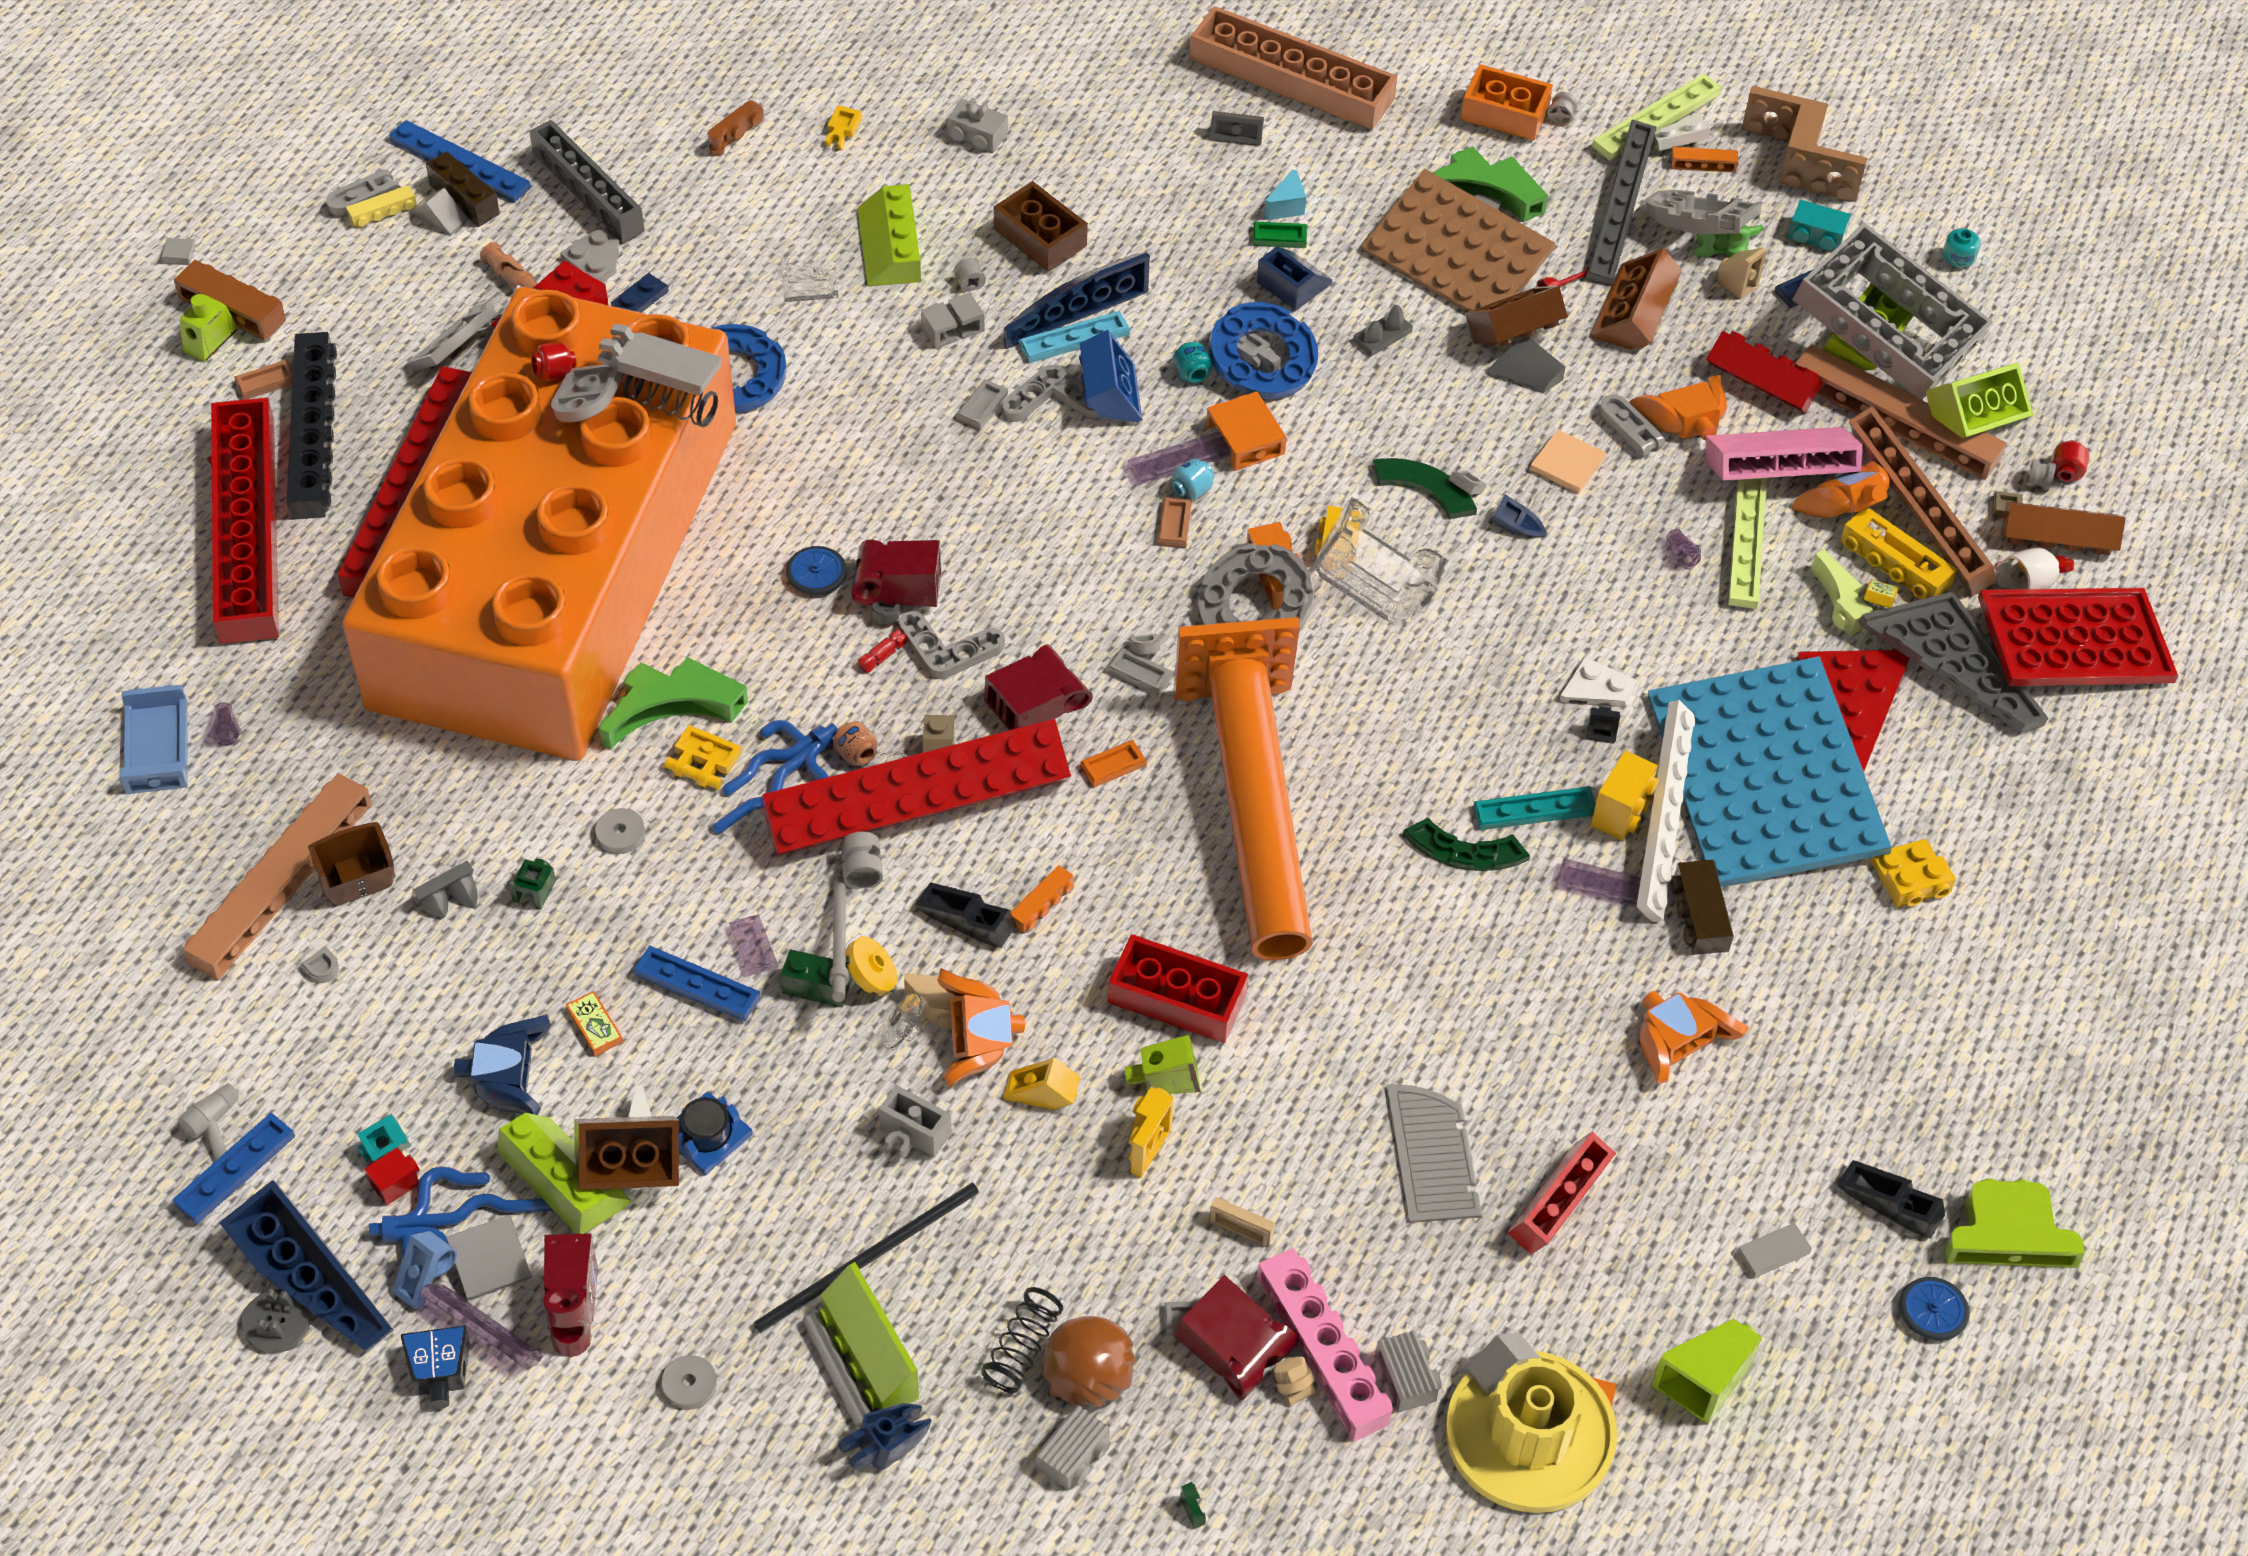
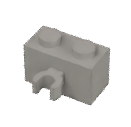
M973 97L970 101L961 99L947 117V136L952 137L956 141H963L974 145L980 150L994 153L1008 134V115L989 109L987 102H984L982 105L975 104V98Z
M898 1085L893 1088L879 1107L880 1129L890 1133L886 1137L885 1148L890 1150L893 1144L901 1143L902 1146L899 1153L902 1158L909 1154L910 1145L935 1157L952 1134L950 1113Z

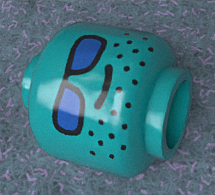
M1958 228L1952 230L1947 235L1942 252L1944 259L1954 267L1964 268L1971 266L1977 259L1981 245L1980 238L1970 229Z
M1198 342L1182 344L1173 355V364L1180 378L1185 382H1202L1208 377L1212 369V361L1205 347Z

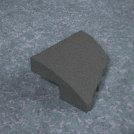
M1525 337L1507 350L1489 368L1487 374L1494 378L1496 375L1512 379L1513 384L1529 386L1532 390L1545 393L1563 381L1565 366L1530 337Z

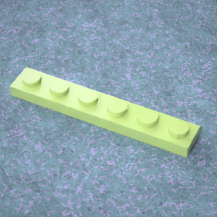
M1703 73L1594 138L1592 147L1611 161L1622 154L1632 119L1656 126V131L1719 96L1722 87Z
M1767 478L1737 480L1728 605L1752 609H1757Z

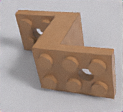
M1752 86L1741 129L1754 134L1758 133L1775 137L1779 140L1789 141L1779 183L1789 187L1810 190L1817 194L1822 193L1839 197L1842 200L1856 202L1868 158L1818 146L1828 104ZM1766 112H1774L1777 116L1771 117ZM1830 172H1838L1842 176L1835 177Z

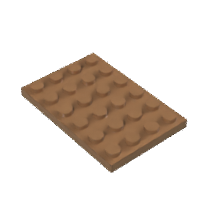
M1424 168L1361 247L1362 251L1468 312L1520 293L1553 252L1555 242Z

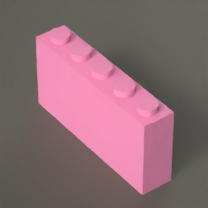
M1843 427L1707 435L1706 464L1722 480L1861 472L1862 443Z

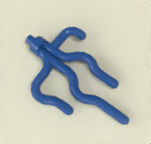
M774 720L760 729L761 737L768 738L774 733L781 731L794 741L795 744L787 749H769L755 754L749 760L745 770L722 787V793L726 796L732 795L756 776L759 767L768 761H787L775 771L769 792L783 789L785 778L803 764H805L808 772L816 780L829 777L816 763V757L821 751H824L833 744L832 737L836 735L838 728L833 723L826 728L818 725L805 736L793 724L785 720ZM760 797L751 798L740 804L714 823L712 831L715 834H720L753 810L762 809Z
M439 1166L431 1168L420 1178L417 1188V1204L413 1211L399 1216H382L381 1223H369V1235L382 1236L383 1242L402 1241V1262L411 1235L431 1231L448 1244L446 1235L434 1227L459 1224L480 1207H490L501 1213L552 1211L553 1209L542 1198L505 1200L494 1194L483 1193L472 1196L453 1212L427 1214L433 1182L442 1179L456 1185L476 1186L486 1185L490 1181V1175L487 1172L462 1173L451 1167Z

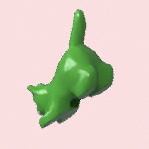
M1744 225L1741 227V233L1695 234L1694 240L1700 246L1694 249V255L1706 258L1716 253H1723L1727 258H1730L1739 251L1747 250L1750 237L1758 235L1763 231L1764 227L1762 225L1752 227Z

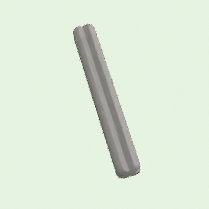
M814 1312L803 1318V1326L851 1419L859 1430L864 1414L870 1413L824 1322L820 1315Z

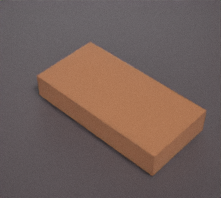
M284 360L234 376L243 400L251 399L291 386L293 370L288 360Z
M1164 497L1158 546L1186 548L1192 500Z

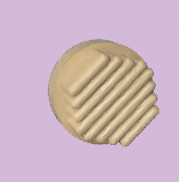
M1289 1357L1275 1365L1273 1372L1276 1378V1387L1278 1392L1283 1394L1289 1406L1316 1393L1312 1384L1314 1381L1311 1369L1307 1367L1303 1357Z

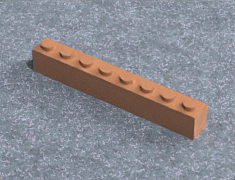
M1812 344L1794 365L1795 368L1801 371L1806 367L1818 374L1817 379L1822 383V386L1817 395L1857 415L1873 406L1894 434L1984 480L1989 477L2002 459L2007 442L1985 431L1961 438L1933 418L1931 409L1924 400L1921 401L1900 388Z
M1872 406L1850 419L1849 423L1853 436L1862 443V449L1871 461L1876 462L1885 469L1889 476L1891 488L1943 558L1957 568L1956 575L1969 593L1974 596L1997 582L1992 563L1876 409Z
M339 773L330 782H327L313 802L308 803L304 807L298 819L285 829L283 836L275 845L266 850L260 862L246 873L244 880L237 888L227 894L222 905L207 917L205 924L199 931L188 938L183 947L188 965L219 980L315 870L308 846L326 836L353 827L372 805L368 789Z

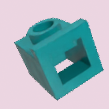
M392 1113L357 1133L361 1143L356 1146L366 1162L371 1159L375 1162L397 1147L402 1151L412 1146ZM382 1138H387L389 1144L382 1149L378 1148V1141Z

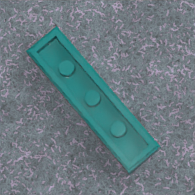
M1587 786L1474 801L1473 809L1479 830L1481 831L1593 816L1596 803L1591 787Z

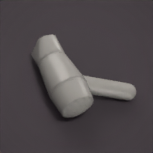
M230 1083L225 1084L214 1093L192 1105L179 1118L180 1126L188 1136L196 1139L202 1134L207 1133L215 1160L227 1151L217 1122L238 1101V1092Z

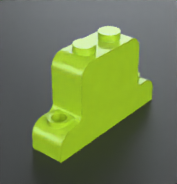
M1987 1178L1974 1183L1965 1202L1968 1226H1959L1953 1229L1945 1247L1946 1263L2078 1268L2085 1254L2083 1239L2077 1232L2059 1229L2055 1226L2048 1188L2041 1183L2030 1182L2025 1179L2013 1182Z

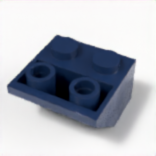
M1278 246L1258 260L1257 283L1295 311L1333 283V279L1295 252Z

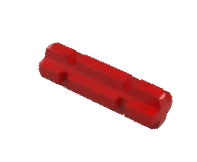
M899 629L893 631L888 635L889 639L887 637L868 651L869 655L865 653L858 659V667L865 673L871 672L876 668V663L878 665L896 652L895 648L900 649L907 643L906 635Z

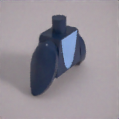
M545 1014L506 1024L491 1031L483 1039H478L474 1042L472 1058L455 1059V1077H470L475 1094L486 1104L496 1109L518 1114L530 1113L538 1115L541 1107L527 1093L532 1056L531 1045L539 1041L550 1029L549 1016Z

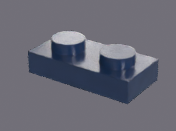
M648 272L611 302V306L642 313L669 292L668 285Z

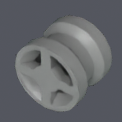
M1567 92L1557 93L1553 97L1552 104L1548 109V118L1555 123L1569 124L1578 106L1577 99Z
M966 258L955 265L954 274L959 280V285L963 291L970 292L981 289L984 286L986 277L976 259Z
M2033 459L2029 468L2026 486H2041L2043 490L2049 491L2054 478L2056 464H2041L2039 460Z

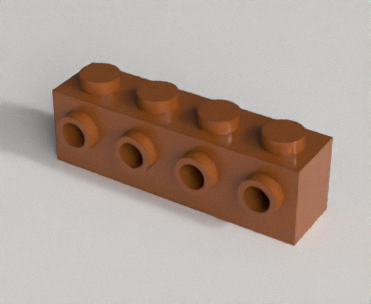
M194 260L174 279L179 299L191 304L193 296L197 294L207 295L227 306L238 328L264 341L286 321L283 304L277 297L269 296L252 285L240 282L232 275H226L209 264L205 265Z
M2006 501L2001 535L2009 538L2008 543L2025 545L2026 540L2037 541V546L2054 548V544L2057 543L2066 544V550L2082 552L2083 547L2094 548V553L2111 555L2112 550H2121L2126 517L2117 514Z

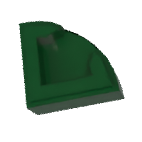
M1190 1482L1181 1486L1180 1501L1194 1529L1205 1525L1206 1515L1205 1512L1202 1513L1196 1499L1200 1498L1195 1484Z

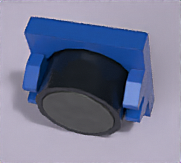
M709 1091L700 1098L688 1103L682 1110V1113L676 1117L679 1120V1153L705 1176L753 1135L752 1129L740 1119L733 1104L728 1106L724 1096L717 1099Z

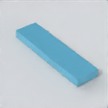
M1117 311L1019 339V346L1028 363H1033L1080 349L1081 342L1108 329L1116 339L1130 335V328L1121 312Z

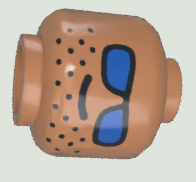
M853 721L843 724L837 729L833 746L846 763L852 766L865 765L872 761L877 752L878 741L875 735L863 723Z

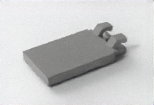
M497 295L488 301L485 299L469 309L467 315L461 317L406 364L413 372L439 364L480 328L489 324L492 320L495 321L503 314L506 307L501 308L498 313L494 310V304L502 300L501 297Z
M614 324L611 328L610 334L614 335L612 339L603 338L599 344V349L603 350L598 356L599 362L617 367L619 372L698 396L701 395L721 367V356L642 332L633 333L629 326Z

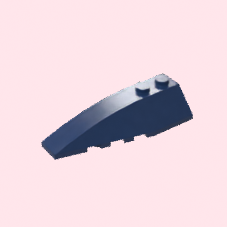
M1145 252L1118 259L1086 272L1044 295L1004 327V347L1008 349L1018 345L1019 339L1061 328L1148 293L1150 255Z
M274 1180L270 1181L219 1222L258 1273L281 1290L287 1292L292 1298L366 1352L393 1331V1328L341 1261Z

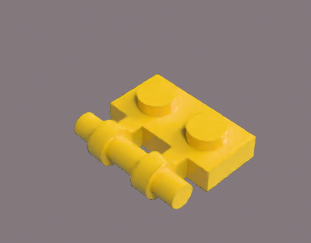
M688 725L674 745L675 754L680 755V758L676 760L668 757L664 763V768L673 771V774L680 778L686 776L697 781L699 786L704 788L710 786L718 790L723 780L714 776L716 771L728 775L741 756L742 748L735 743ZM695 761L704 765V767L700 770L690 766L691 763Z

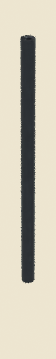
M973 1182L754 1321L755 1328L759 1333L770 1328L821 1295L848 1265L856 1262L858 1268L862 1269L979 1194L978 1188Z

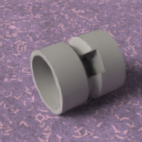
M855 832L844 837L840 842L844 883L852 889L873 888L880 884L883 880V871L880 859L879 838L869 832Z

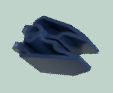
M902 1403L864 1414L860 1429L841 1439L837 1447L842 1453L860 1447L862 1451L853 1455L849 1460V1464L854 1470L870 1463L874 1468L884 1470L917 1446L927 1434L932 1420L929 1418L916 1421L919 1419L922 1411L921 1405Z

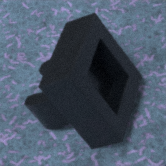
M1600 705L1599 709L1590 708L1586 739L1615 743L1620 712L1612 711L1611 707Z

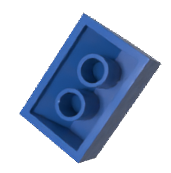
M1109 329L1081 342L1079 361L1083 368L1081 379L1086 391L1083 394L1086 405L1090 409L1093 408L1103 418L1137 423L1142 421L1136 368L1130 356Z

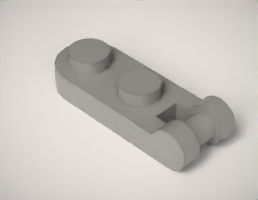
M380 170L331 192L326 199L327 207L333 215H348L347 206L401 188L397 181L393 180V176L388 170Z
M1608 395L1602 399L1600 415L1633 447L1634 452L1640 458L1649 455L1650 450H1658L1665 445L1663 435L1625 398L1619 395Z

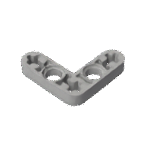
M1048 365L1042 368L1003 401L1002 405L1003 416L1009 421L1018 422L1025 419L1051 396H1055L1086 418H1100L1093 408L1090 409L1084 401L1083 394L1086 391L1083 382L1056 365ZM1074 389L1080 393L1076 396H1069L1065 392ZM1029 391H1038L1040 395L1038 397H1030L1027 393Z
M908 611L899 618V630L906 635L908 645L929 675L936 679L948 678L1002 653L1005 647L1004 634L996 628L984 629L945 647L921 613ZM911 622L913 625L917 624L918 634H916V631L913 628V626H907V623ZM990 639L992 642L997 641V644L993 645L991 642L987 643V640ZM928 641L933 643L934 646L931 649L924 650L919 647V644ZM963 650H970L974 653L970 658H962L958 654ZM939 662L941 665L945 664V667L941 668V666L939 665L935 666V663Z

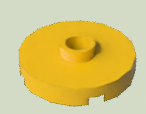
M861 936L848 944L846 948V957L849 956L850 963L847 964L848 970L855 982L864 991L870 994L875 992L877 996H883L895 988L897 971L889 954L878 942L870 937Z

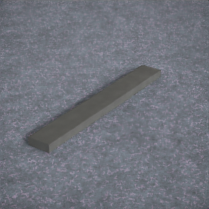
M1631 120L1586 280L1610 286L1613 284L1656 132V126Z

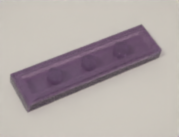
M1218 431L1129 459L1127 466L1138 486L1171 476L1176 468L1190 459H1198L1209 464L1231 457V449Z
M444 1284L425 1285L420 1294L461 1324L466 1325L468 1329L522 1367L537 1366L543 1357L541 1352Z

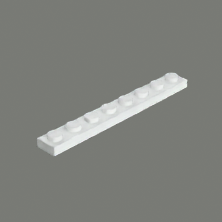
M1680 700L1669 702L1657 774L1659 781L1654 793L1637 908L1652 922L1663 921L1665 907L1667 906L1668 886L1671 880L1672 860L1675 853L1677 829L1679 828V814L1681 803L1683 802V788L1685 777L1687 776L1688 756L1691 750V736L1695 725V715Z

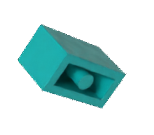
M1800 199L1792 218L1787 238L1796 240L1799 243L1821 247L1824 250L1834 251L1844 240L1851 214Z

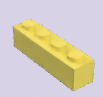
M407 185L347 206L346 209L348 218L354 228L359 226L363 227L373 221H380L382 218L390 215L394 216L405 210H411L417 203L413 191Z

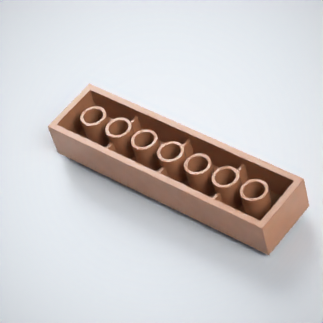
M1216 6L1210 10L1190 36V60L1371 130L1374 129L1395 99L1397 75Z

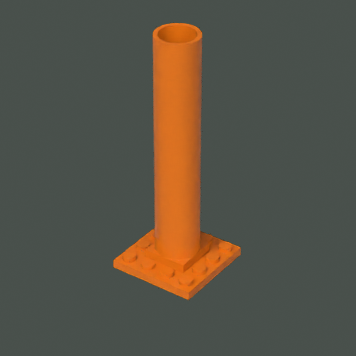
M1298 617L1183 626L1178 629L1173 686L1174 699H1183L1190 702L1201 697H1212L1252 954L1264 960L1294 958L1305 953L1313 944L1271 693L1281 694L1286 690H1291L1300 631Z

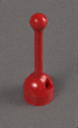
M1590 266L1586 267L1583 272L1559 281L1554 277L1542 278L1537 281V287H1560L1587 276Z

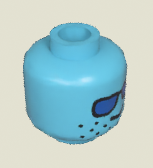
M1190 459L1174 470L1172 474V489L1179 497L1196 500L1213 487L1214 472L1207 462Z

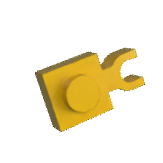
M836 106L827 125L830 133L825 139L826 146L830 147L832 142L838 141V149L843 150L845 137H854L863 118L860 110Z

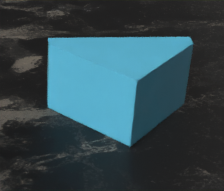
M1292 169L1265 200V219L1272 220L1305 215L1306 195L1296 170Z

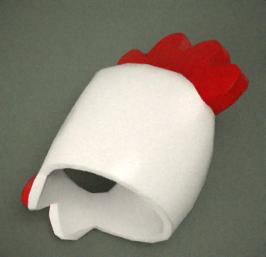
M2043 548L2026 549L1995 564L1994 569L2001 573L1996 584L1998 587L2005 589H2048L2057 581L2060 573L2074 570V560L2067 559V556H2054ZM2015 559L2018 560L2017 565L2027 577L2025 583H2017L2011 577L2010 566Z

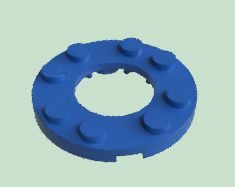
M1265 302L1243 303L1229 309L1215 323L1209 340L1210 359L1221 378L1234 389L1246 395L1257 391L1262 399L1287 397L1305 387L1317 366L1318 346L1312 331L1304 321L1300 323L1290 315L1291 311L1281 306ZM1263 331L1271 333L1286 345L1289 353L1288 362L1285 367L1276 370V372L1264 373L1260 370L1255 371L1249 363L1240 359L1237 351L1238 341L1249 332Z
M726 324L711 327L712 329L725 332L728 338L729 352L743 353L753 358L758 365V372L755 378L748 380L745 386L740 387L737 385L736 388H733L735 413L756 409L773 399L781 390L787 374L786 358L780 344L768 338L766 332L747 325Z

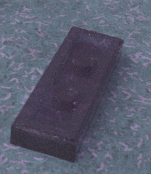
M1563 858L1556 888L1637 908L1641 877Z

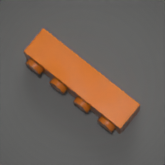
M1672 147L1670 157L1671 169L1736 172L1738 150Z
M1058 865L1011 911L1017 925L1015 928L1022 933H1025L1028 929L1032 930L1040 917L1044 918L1048 914L1049 908L1052 905H1057L1065 892L1069 893L1073 889L1074 875Z

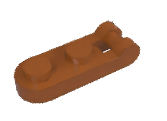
M749 100L712 127L707 133L708 141L710 142V154L713 156L723 155L725 147L733 141L741 139L745 132L753 126H758L764 118L763 106L754 100Z

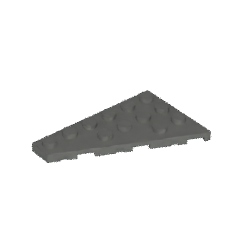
M1954 592L1862 614L1859 624L1863 628L2018 731L2024 732L2045 726L2049 718L2025 686H2008L1995 646Z

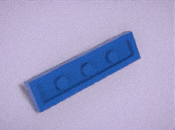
M650 945L634 968L635 976L744 1022H746L761 998L760 991Z
M270 1112L172 1199L174 1206L197 1225L295 1138L294 1131Z

